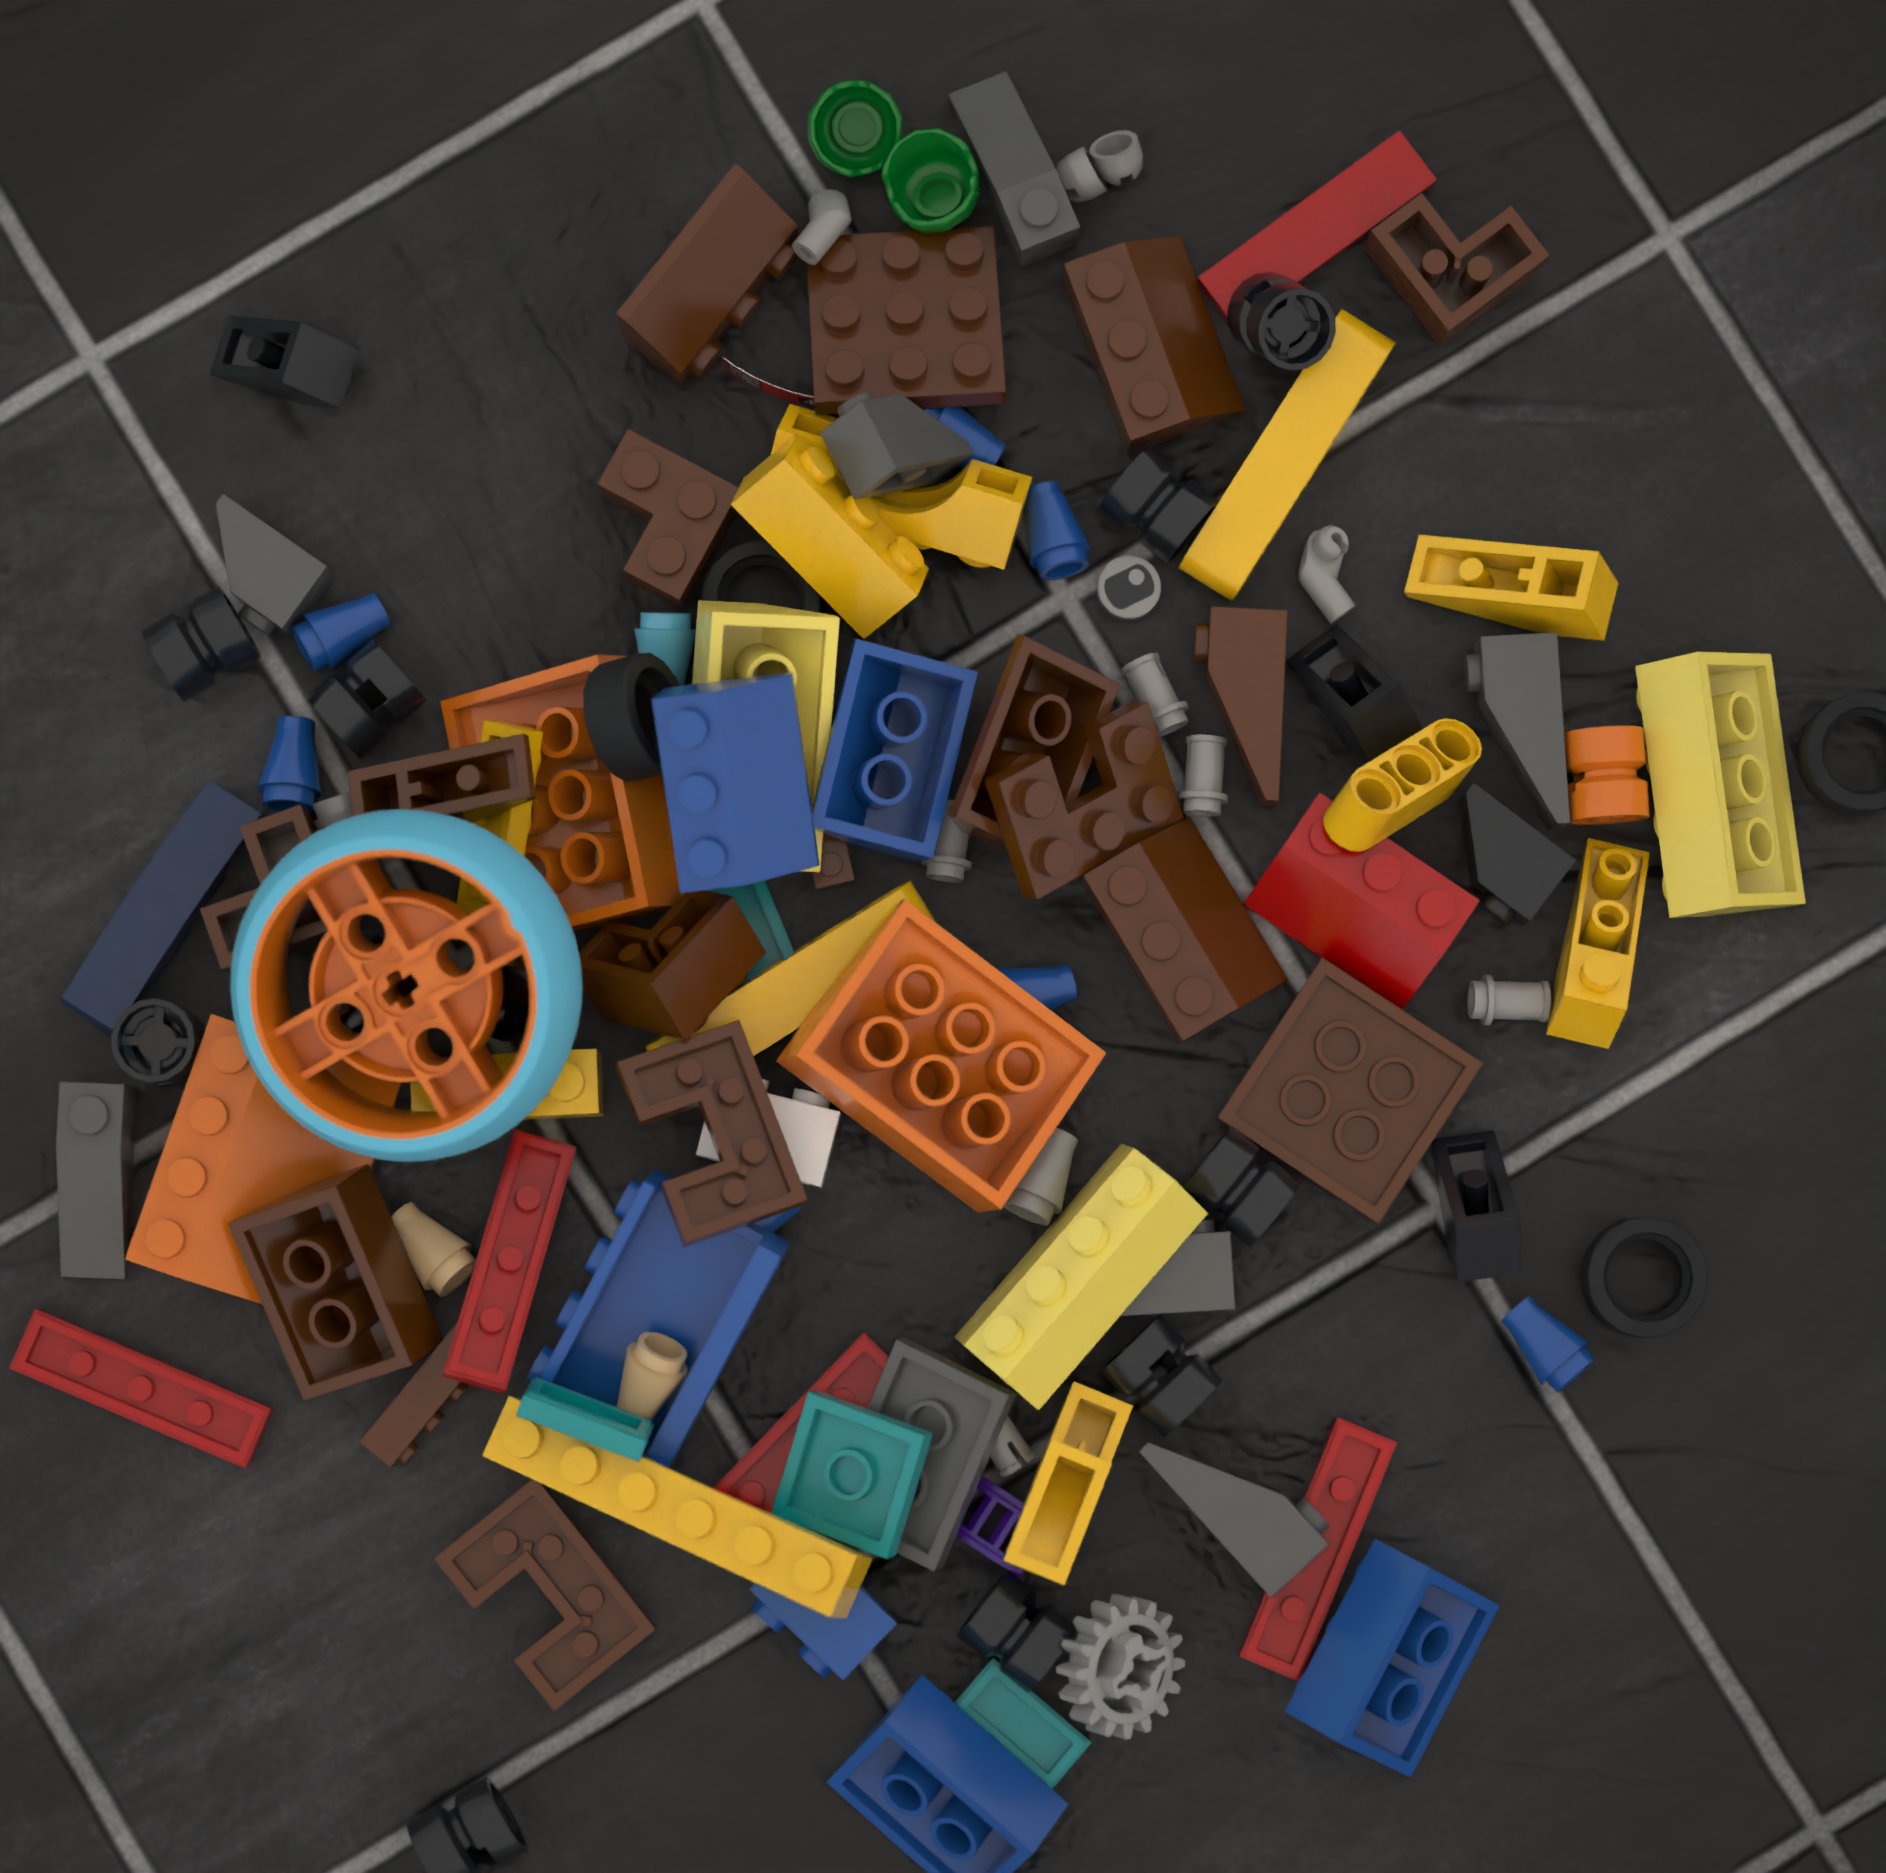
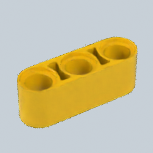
M1444 718L1425 727L1358 768L1352 774L1324 814L1323 823L1325 831L1335 843L1345 849L1359 852L1370 849L1446 801L1481 756L1482 747L1479 738L1466 724L1455 719Z

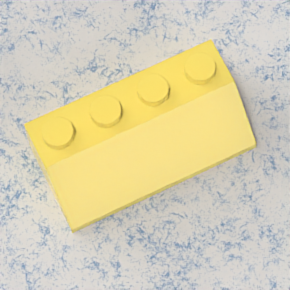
M698 600L692 684L793 673L812 807L831 732L840 618L835 615L762 603ZM815 830L820 864L817 867L802 870L805 872H820L823 833Z
M1694 652L1635 666L1638 683L1636 699L1642 713L1646 742V768L1651 778L1655 808L1653 823L1656 835L1659 838L1664 874L1662 889L1668 903L1669 918L1705 917L1806 904L1771 654Z
M1120 1144L956 1334L955 1338L1037 1410H1040L1208 1213L1176 1180L1138 1150Z

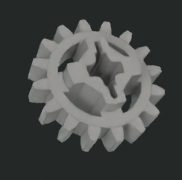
M1112 1594L1109 1603L1098 1600L1091 1602V1620L1076 1616L1073 1620L1079 1634L1076 1640L1063 1639L1061 1646L1070 1653L1069 1662L1057 1666L1056 1673L1069 1677V1684L1059 1692V1696L1062 1700L1075 1703L1069 1716L1072 1720L1085 1723V1730L1106 1737L1112 1735L1126 1740L1131 1739L1133 1729L1145 1733L1151 1730V1713L1164 1717L1168 1714L1169 1710L1163 1699L1167 1692L1176 1694L1180 1691L1181 1687L1171 1679L1173 1671L1185 1667V1660L1173 1657V1649L1183 1639L1181 1634L1167 1631L1173 1617L1169 1613L1156 1610L1157 1603L1134 1596L1131 1598L1120 1594ZM1132 1625L1139 1634L1130 1632L1129 1626ZM1103 1699L1113 1701L1114 1707L1109 1708Z

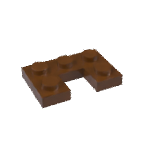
M1132 700L1084 726L1103 785L1066 805L1050 756L1034 753L984 780L1022 897L1038 900L1110 860L1138 842L1184 818L1148 702Z
M740 1020L691 1036L687 1040H679L617 1062L616 1070L638 1127L700 1107L720 1160L719 1163L662 1182L661 1190L683 1248L806 1204L808 1200Z
M533 1479L434 1558L473 1609L478 1607L524 1569L555 1606L564 1620L514 1660L553 1711L557 1710L657 1629L656 1625L547 1487Z

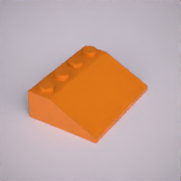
M597 654L440 701L450 749L480 743L484 720L504 721L543 731L540 750L541 763L535 783L536 799L532 803V822L527 837L525 858L545 878L558 897L573 932L604 926L608 921L619 923L668 911L684 895V893H680L662 774L639 781L625 782L611 774L599 759L588 735L583 691L588 675L599 664L626 656Z
M903 899L813 1007L776 1062L977 1213L1001 1210L1106 1052L910 902Z
M211 1014L125 1260L262 1304L228 1223L314 1182L369 1164L372 1171L376 1158L342 1149L318 1137L298 1123L269 1094L256 1075L245 1054L237 1032L236 1023ZM343 1059L326 1068L341 1083L356 1093L374 1102L394 1107L402 1082L388 1081L367 1075Z

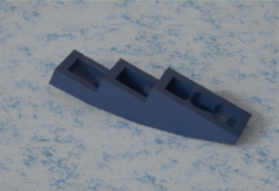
M208 780L120 904L61 997V1003L112 1034L116 1020L126 1008L145 997L187 940L188 929L201 913L200 909L207 905L224 882L226 869L246 844L240 826L261 819L262 813Z

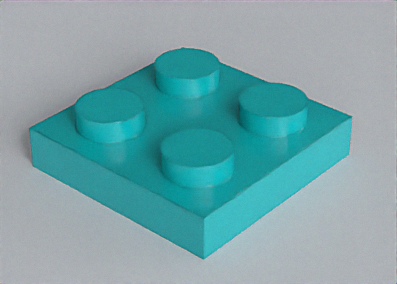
M819 1390L810 1391L804 1403L771 1514L882 1558L889 1559L895 1557L933 1433Z

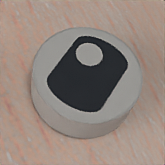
M1133 555L1121 556L1110 561L1102 570L1097 582V597L1102 608L1114 618L1126 621L1136 620L1147 615L1156 605L1161 592L1160 578L1153 565L1147 560Z

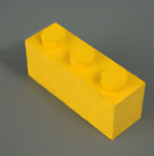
M798 433L743 478L731 502V505L863 639L916 598L920 592L929 568L924 564V559L919 549L906 537H898L880 519L879 511L869 497L854 500L847 484L836 473L835 466L829 456L819 447L809 446Z

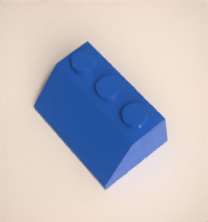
M857 638L853 639L812 806L815 830L857 847L914 862L932 859L978 672Z
M793 673L667 687L652 698L680 893L745 886L817 867L820 863Z
M1374 1539L1365 1558L1358 1565L1355 1577L1336 1614L1329 1621L1325 1635L1309 1666L1298 1680L1295 1692L1285 1712L1332 1740L1411 1778L1500 1605L1389 1545Z
M923 1675L887 1710L826 1781L830 1787L927 1873H1013L1036 1851L1069 1805L1044 1780L1036 1776L1002 1746L993 1735L984 1730L958 1707L947 1694L939 1690Z

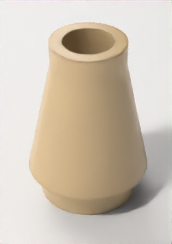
M413 1202L403 1205L391 1216L415 1275L424 1290L433 1289L440 1297H444L456 1290L469 1278L476 1259L470 1254L472 1250L471 1244L421 1212Z
M656 1332L642 1333L637 1342L631 1343L627 1347L616 1407L652 1421L687 1374L688 1370L685 1364L687 1352L679 1342L664 1334Z

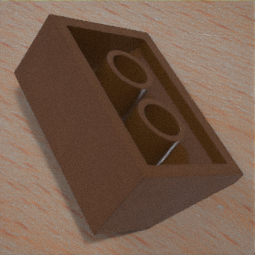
M737 164L732 166L616 313L624 341L682 386H685L693 374L703 378L710 371L723 351V348L718 343L732 325L741 329L747 324L762 302V299L756 294L771 276L780 280L798 258V255L792 248L793 242L799 236L798 225Z
M1180 235L1122 242L1064 263L1062 283L1127 455L1145 449L1149 445L1153 446L1245 413V407Z
M1017 635L949 817L962 832L1008 853L984 780L1034 753L1050 756L1065 805L1077 799L1093 758L1084 726L1110 713L1120 684L1026 636Z
M1190 817L1138 842L1083 875L1081 880L1082 886L1178 1046L1288 980Z
M369 1164L314 1182L228 1223L304 1401L411 1366L443 1340Z

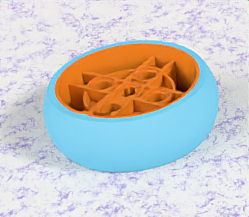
M401 809L356 815L336 822L314 833L298 844L279 861L252 898L239 927L231 963L230 989L237 1032L250 1064L269 1094L290 1116L318 1137L342 1149L381 1160L410 1162L455 1156L479 1148L499 1138L518 1125L538 1106L558 1079L570 1054L578 1029L582 1007V972L576 939L558 897L545 878L530 861L495 834L459 818L429 811ZM392 857L411 858L441 866L474 885L491 902L470 914L457 903L430 892L417 889H392L375 859ZM311 899L327 929L317 946L311 965L309 978L311 1007L294 1017L288 994L287 957L295 924L305 905ZM363 914H371L383 923L385 940L382 945L373 944L363 936L360 929V921ZM452 938L461 939L472 947L475 955V963L472 969H462L451 960L448 950ZM523 954L530 987L528 1026L514 1061L509 1069L502 1074L485 1044L493 1033L501 1011L503 999V974L501 966ZM411 974L417 980L419 987L404 997L398 991L396 984ZM342 1003H350L362 1012L364 1018L362 1033L353 1032L342 1024L339 1016ZM430 1028H439L451 1037L453 1042L451 1057H441L435 1054L429 1047L427 1035ZM343 1059L357 1070L379 1079L406 1083L420 1082L436 1111H408L374 1102L341 1083L326 1068Z

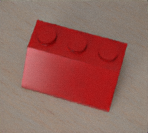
M1319 792L1253 888L1243 906L1318 957L1329 961L1403 1010L1444 955L1480 900L1388 838L1361 852L1350 851L1339 846L1325 831L1323 823L1324 814L1333 801Z

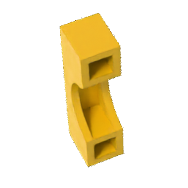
M789 404L777 428L771 454L798 433L809 446H817L829 456L835 466L836 473L844 481L820 434L822 430L838 418L826 414L815 415V411ZM971 459L960 473L944 483L930 487H916L869 498L877 507L880 519L898 537H906L918 549L934 548L957 555L961 561L974 567L987 568L993 566L1004 570L1015 541L1033 477Z

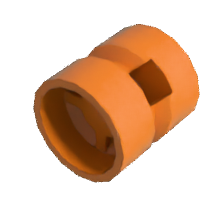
M1602 726L1564 732L1567 772L1573 775L1574 779L1568 785L1569 824H1614L1649 818L1648 782L1637 776V770L1646 764L1644 728L1639 726Z

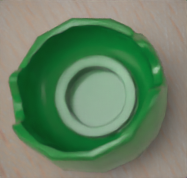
M861 80L842 81L823 91L808 113L807 139L817 160L831 171L849 177L866 175L882 169L894 143L902 139V115L892 96L873 83Z
M940 128L914 130L895 142L882 167V179L894 213L902 223H907L911 229L925 234L949 231L972 214L981 193L979 170L969 147L962 139Z

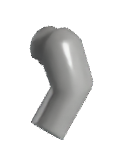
M833 189L820 191L810 199L808 203L810 222L792 244L794 252L802 260L812 265H816L852 221L849 204L845 195Z
M1332 525L1314 531L1308 537L1304 544L1298 570V578L1301 585L1330 624L1336 622L1356 606L1337 580L1343 554L1349 548V539L1341 528Z

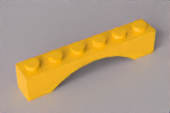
M512 1396L508 1397L482 1456L828 1617L847 1618L873 1558L716 1490L643 1455L638 1462L516 1416L522 1399Z

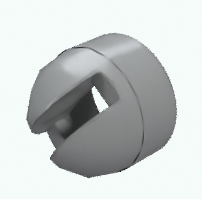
M1115 131L1105 134L1095 140L1090 146L1089 152L1098 176L1107 183L1119 186L1121 185L1120 178L1128 175L1133 181L1138 177L1143 168L1142 149L1137 135L1131 131Z
M1084 146L1068 154L1058 163L1056 170L1069 201L1082 203L1092 200L1107 191L1103 179L1098 176L1091 156Z

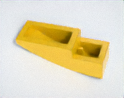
M1072 1382L1030 1486L1004 1556V1562L1060 1585H1065L1111 1468V1461L1133 1405L1077 1382Z

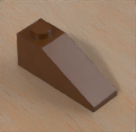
M1211 606L1207 614V623H1195L1193 661L1205 662L1204 680L1261 807L1274 808L1279 801L1287 610Z
M526 734L348 771L353 816L376 811L402 809L429 811L474 823L536 799L529 736Z

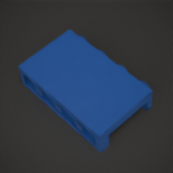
M654 1169L642 1184L632 1179L614 1211L615 1215L623 1218L613 1240L605 1235L600 1238L585 1266V1270L594 1274L584 1295L575 1290L572 1292L555 1323L565 1329L555 1350L546 1345L543 1347L526 1379L532 1381L533 1378L536 1379L538 1377L616 1407L627 1347L631 1343L637 1342L639 1336L645 1332H656L673 1338L687 1352L685 1364L688 1371L653 1418L652 1423L654 1427L643 1452L645 1457L670 1468L791 1243L753 1223L683 1248L661 1190L662 1182L673 1178Z

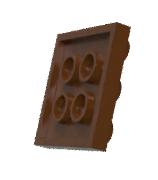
M994 226L952 228L949 231L928 234L916 230L845 234L838 237L816 265L807 263L815 415L839 414L837 409L843 403L866 392H871L874 398L902 394L921 409L1006 404Z
M1321 958L1216 1119L1229 1128L1231 1126L1234 1127L1253 1144L1370 1221L1379 1224L1481 1068L1483 1062L1329 961Z

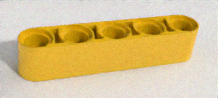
M1343 309L1335 318L1336 333L1331 348L1319 362L1302 370L1179 565V569L1230 601H1233L1396 343Z
M911 880L796 949L791 953L792 956L785 961L783 958L750 978L751 982L743 983L733 989L709 1015L705 1025L691 1036L740 1020L754 1056L801 1026L813 1007L901 900L906 899L934 922L936 920ZM661 1034L644 1047L647 1051L682 1039Z

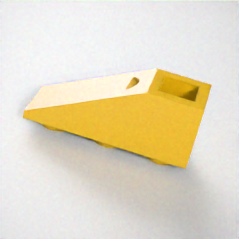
M1587 839L1555 977L1547 1035L1609 1049L1627 1011L1650 852L1596 839Z

